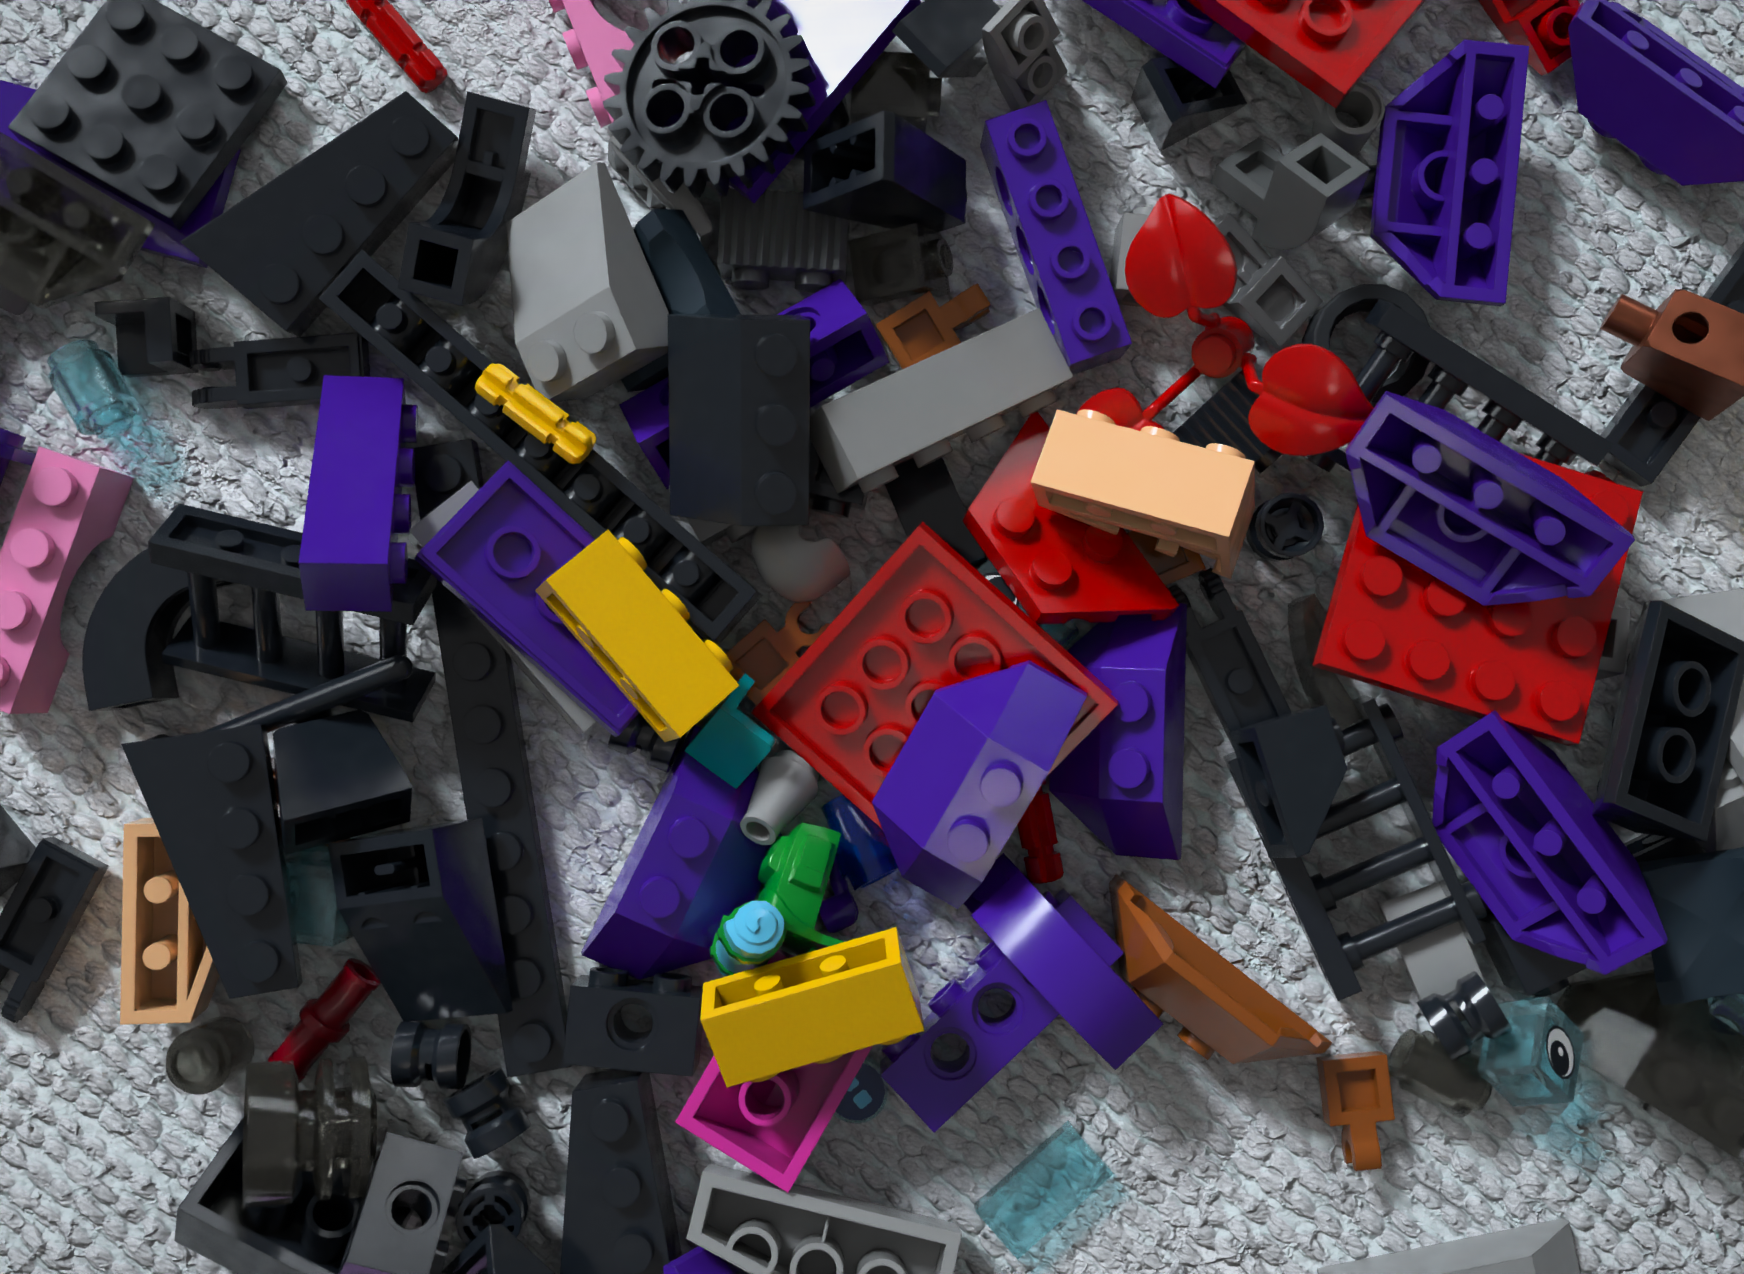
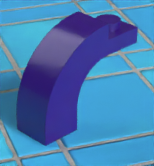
M1004 853L995 860L983 882L963 904L972 913L971 916L1056 1011L1114 1070L1118 1069L1164 1024Z

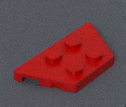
M1038 412L1030 415L968 508L963 519L965 526L1029 617L1036 624H1062L1077 618L1094 623L1115 622L1119 615L1151 614L1152 621L1165 620L1172 616L1179 607V603L1123 528L1120 527L1115 535L1038 505L1031 480L1050 428Z

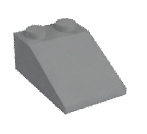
M596 162L506 223L515 344L534 389L553 403L589 398L668 353L667 314L669 312L605 163Z

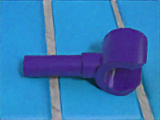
M840 841L829 876L830 885L835 895L822 900L819 910L823 923L830 933H836L853 925L859 915L858 906L848 888V881L845 879Z

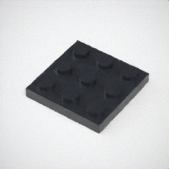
M106 0L8 128L19 141L180 230L288 83L281 69L156 0Z

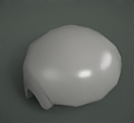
M802 525L756 526L751 538V552L758 573L767 586L781 597L795 603L812 602L832 590L850 575L847 559L831 538L826 537L813 542L806 541L800 536Z

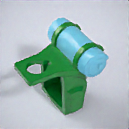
M801 823L787 836L777 837L761 863L758 880L765 888L760 892L758 900L747 902L735 908L729 916L723 915L720 928H718L717 933L714 935L712 946H710V957L713 958L722 975L729 976L766 965L778 949L798 956L845 942L823 935L814 929L841 837L840 832L826 827Z

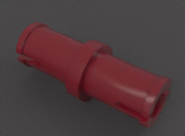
M349 958L344 963L342 970L331 981L319 998H311L305 1003L299 1012L301 1020L280 1047L268 1058L269 1066L274 1073L288 1082L301 1083L309 1069L331 1043H339L350 1031L349 1020L372 991H375L381 983L373 968L361 960Z

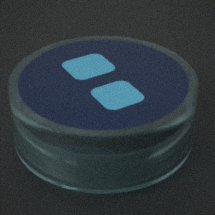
M866 1057L834 1113L837 1118L848 1123L859 1124L872 1120L882 1111L887 1101L888 1083L881 1077L880 1065Z

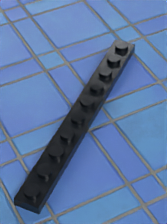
M472 438L414 448V484L420 521L470 481L478 489L484 485L478 443ZM437 579V586L432 592L466 817L467 820L482 817L513 1007V1011L509 1013L497 1014L507 1078L568 1068L572 1065L562 1064L567 1008L512 659L465 604Z

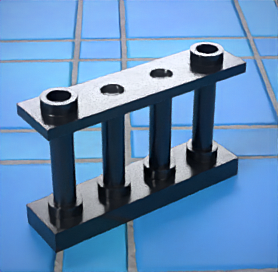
M1379 299L1365 319L1366 323L1380 331L1373 341L1378 347L1356 377L1363 394L1370 403L1399 361L1402 360L1407 363L1412 354L1415 353L1434 365L1428 374L1432 382L1418 401L1445 409L1455 394L1462 397L1467 388H1471L1488 399V402L1481 410L1487 415L1477 429L1499 442L1509 428L1516 431L1520 424L1524 422L1542 433V436L1535 444L1540 450L1534 458L1559 466L1563 463L1570 465L1576 456L1598 466L1614 445L1394 304ZM1342 447L1321 454L1303 456L1329 473L1336 463L1350 471L1346 450Z
M179 504L148 541L150 563L186 571L191 616L163 651V663L294 695L394 655L407 656V624L414 625L437 586V579L415 559L408 558L407 583L394 584L392 612L354 611L379 617L380 659L344 651L343 611H315L317 644L282 636L279 594L304 599L299 570L301 532ZM216 579L251 587L254 629L220 621ZM413 667V672L409 678L340 706L413 723L436 681V672Z
M1366 695L1352 700L1362 721L1342 729L1345 742L1343 757L1373 745L1389 780L1331 804L1316 839L1398 804H1401L1416 839L1323 878L1321 873L1310 877L1301 857L1270 858L1326 982L1338 1001L1362 992L1354 972L1365 968L1364 960L1448 925L1459 922L1465 937L1474 945L1487 940L1478 920L1487 917L1483 902L1470 881L1460 883L1395 744L1396 741L1404 738L1400 724L1387 703L1378 706L1375 698ZM1232 752L1223 756L1265 847L1236 754ZM1428 863L1436 882H1439L1446 898L1351 937L1348 931L1338 936L1336 935L1327 915V912L1337 909L1336 901Z

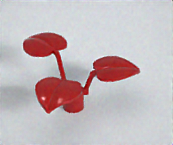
M1166 194L1157 201L1130 245L1125 261L1126 283L1135 301L1147 312L1158 317L1171 318L1187 310L1189 319L1192 322L1205 327V330L1196 337L1192 345V360L1195 365L1144 411L1131 392L1119 387L1103 390L1093 395L1079 410L1086 409L1100 412L1114 420L1115 425L1141 431V428L1145 426L1164 429L1160 424L1152 421V419L1200 375L1204 374L1211 378H1224L1234 373L1240 367L1243 370L1248 389L1260 395L1249 412L1248 421L1250 428L1258 439L1269 448L1283 454L1308 456L1329 452L1351 442L1374 407L1363 394L1348 366L1334 353L1321 346L1295 344L1281 349L1266 362L1261 382L1258 379L1254 366L1257 358L1251 354L1254 349V335L1249 325L1236 317L1227 316L1220 318L1219 314L1215 312L1208 315L1200 310V308L1219 307L1226 303L1234 293L1237 282V266L1229 243L1216 225L1202 211L1188 201L1173 194Z

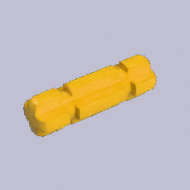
M491 363L482 372V375L475 384L477 394L493 406L496 404L499 406L503 405L502 413L542 443L548 442L550 444L552 442L554 444L553 451L571 464L581 463L589 455L596 443L597 438L595 434L578 421L570 423L568 421V413L528 383L526 385L518 384L520 377L504 365Z

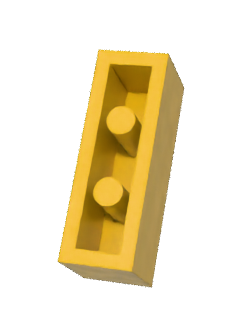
M608 529L547 578L535 591L664 742L681 738L733 692L739 684L729 673L733 670V666L723 650L711 640L703 642L689 626L687 621L690 619V614L681 600L668 589L660 591L646 575L644 570L647 568V563L639 550L624 537H620L617 540Z
M897 927L703 983L700 1021L726 1087L748 1081L763 1082L783 1071L811 1063H829L840 1058L843 1054L877 1044H895L904 1040L909 1035L924 1031L919 992Z

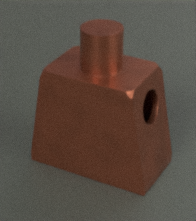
M1675 289L1656 310L1624 294L1618 297L1600 329L1632 345L1620 367L1625 374L1707 421L1712 420L1744 396L1743 313L1683 289Z

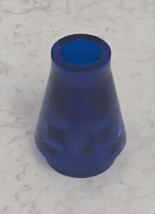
M840 795L821 807L828 829L841 833L836 859L841 879L848 878L854 891L865 888L898 870L883 830L848 798Z

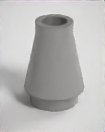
M779 751L773 757L765 759L760 767L747 812L740 822L744 835L757 844H773L780 832L818 795L817 782L819 780V773L795 751Z

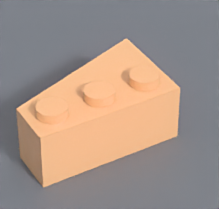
M1057 409L1031 480L1039 506L1115 535L1121 527L1157 537L1158 540L1154 550L1172 557L1177 554L1178 548L1181 546L1216 560L1212 572L1229 579L1232 578L1255 509V461L1245 459V455L1239 450L1217 443L1208 444L1206 448L1180 442L1179 438L1170 431L1153 426H1145L1141 428V431L1115 425L1114 420L1105 414L1086 409L1079 410L1077 414Z
M142 818L124 824L120 1025L191 1023L208 1008L219 974L153 818Z

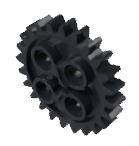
M667 0L668 12L662 16L649 7L645 8V17L650 26L645 31L630 26L625 29L634 46L631 50L614 49L611 55L623 71L610 73L604 77L606 84L616 94L603 101L604 108L615 120L608 128L617 141L623 144L620 148L622 153L633 166L638 164V169L651 183L660 177V181L668 191L675 193L685 181V186L694 198L701 197L707 181H711L721 197L727 196L729 178L738 176L747 189L752 188L753 178L751 169L757 165L773 175L776 169L770 155L775 150L789 155H793L795 152L786 136L788 131L807 132L809 128L802 113L797 109L809 108L816 104V99L809 86H807V84L817 79L810 61L806 59L811 53L803 36L797 35L798 30L791 16L788 13L780 16L773 0H763L759 4L757 0H690V3L681 5L679 0ZM693 51L687 60L675 64V61L681 55ZM756 54L751 63L744 67L736 68V65L742 58ZM683 112L682 117L677 123L670 127H664L665 122L671 116ZM747 116L745 122L739 128L733 131H725L727 125L737 117Z

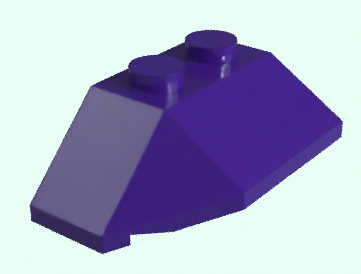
M1583 0L1568 26L1578 113L1588 119L1590 126L1598 134L1610 139L1615 138L1638 154L1642 163L1649 170L1659 175H1667L1682 186L1744 181V88L1651 22L1617 2H1609V0Z
M1464 39L1443 59L1385 106L1384 116L1380 124L1370 237L1436 300L1500 307L1506 304L1529 46Z
M1385 391L1346 448V457L1366 536L1484 606L1534 602L1568 596V598L1589 597L1635 541L1634 536L1561 477L1448 411Z
M1179 603V607L1172 616L1165 620L1152 621L1151 614L1119 615L1115 622H1099L1067 650L1112 691L1111 694L1118 700V705L1049 774V791L1115 855L1180 860L1182 858L1187 604Z
M1030 660L1012 665L1008 669L980 675L935 690L872 800L873 807L902 878L956 909L963 905L985 879L1048 775L1087 697L1085 691Z
M1495 710L1437 747L1436 764L1438 767L1434 788L1432 823L1446 850L1475 887L1478 894L1512 940L1559 958L1585 964L1586 968L1603 975L1666 944L1668 940L1638 862L1609 823L1592 815L1593 802L1552 749L1531 734L1504 721Z
M697 725L690 729L581 951L582 956L610 968L628 970V975L638 980L652 977L656 973H665L712 959L710 957V946H712L715 933L720 928L722 916H729L735 908L754 901L761 886L758 880L761 863L771 846L760 845L751 841L744 835L740 827V822L747 812L759 774L757 767L735 789L684 751L701 728Z

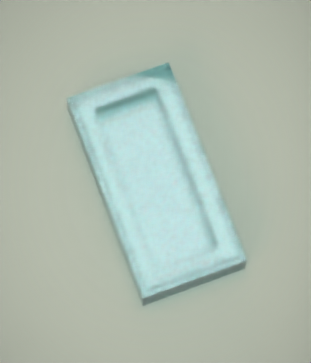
M1068 1120L974 1204L976 1213L1011 1253L1019 1259L1110 1178L1113 1172Z

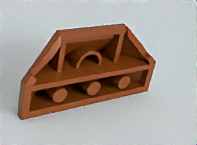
M1116 874L1109 882L1116 944L1124 952L1118 958L1120 973L1133 986L1132 990L1158 1018L1165 1011L1184 1026L1177 1036L1205 1059L1209 1060L1216 1051L1230 1063L1240 1064L1325 1053L1332 1044L1330 1040Z

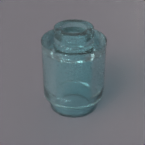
M85 339L68 343L58 348L49 356L47 364L51 372L48 379L79 433L83 435H96L100 439H107L122 434L133 425V417L139 411L140 404L108 351L100 349L95 341Z

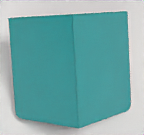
M745 673L737 682L739 686L717 705L684 750L735 789L767 756L776 743L772 735L737 709L755 682Z

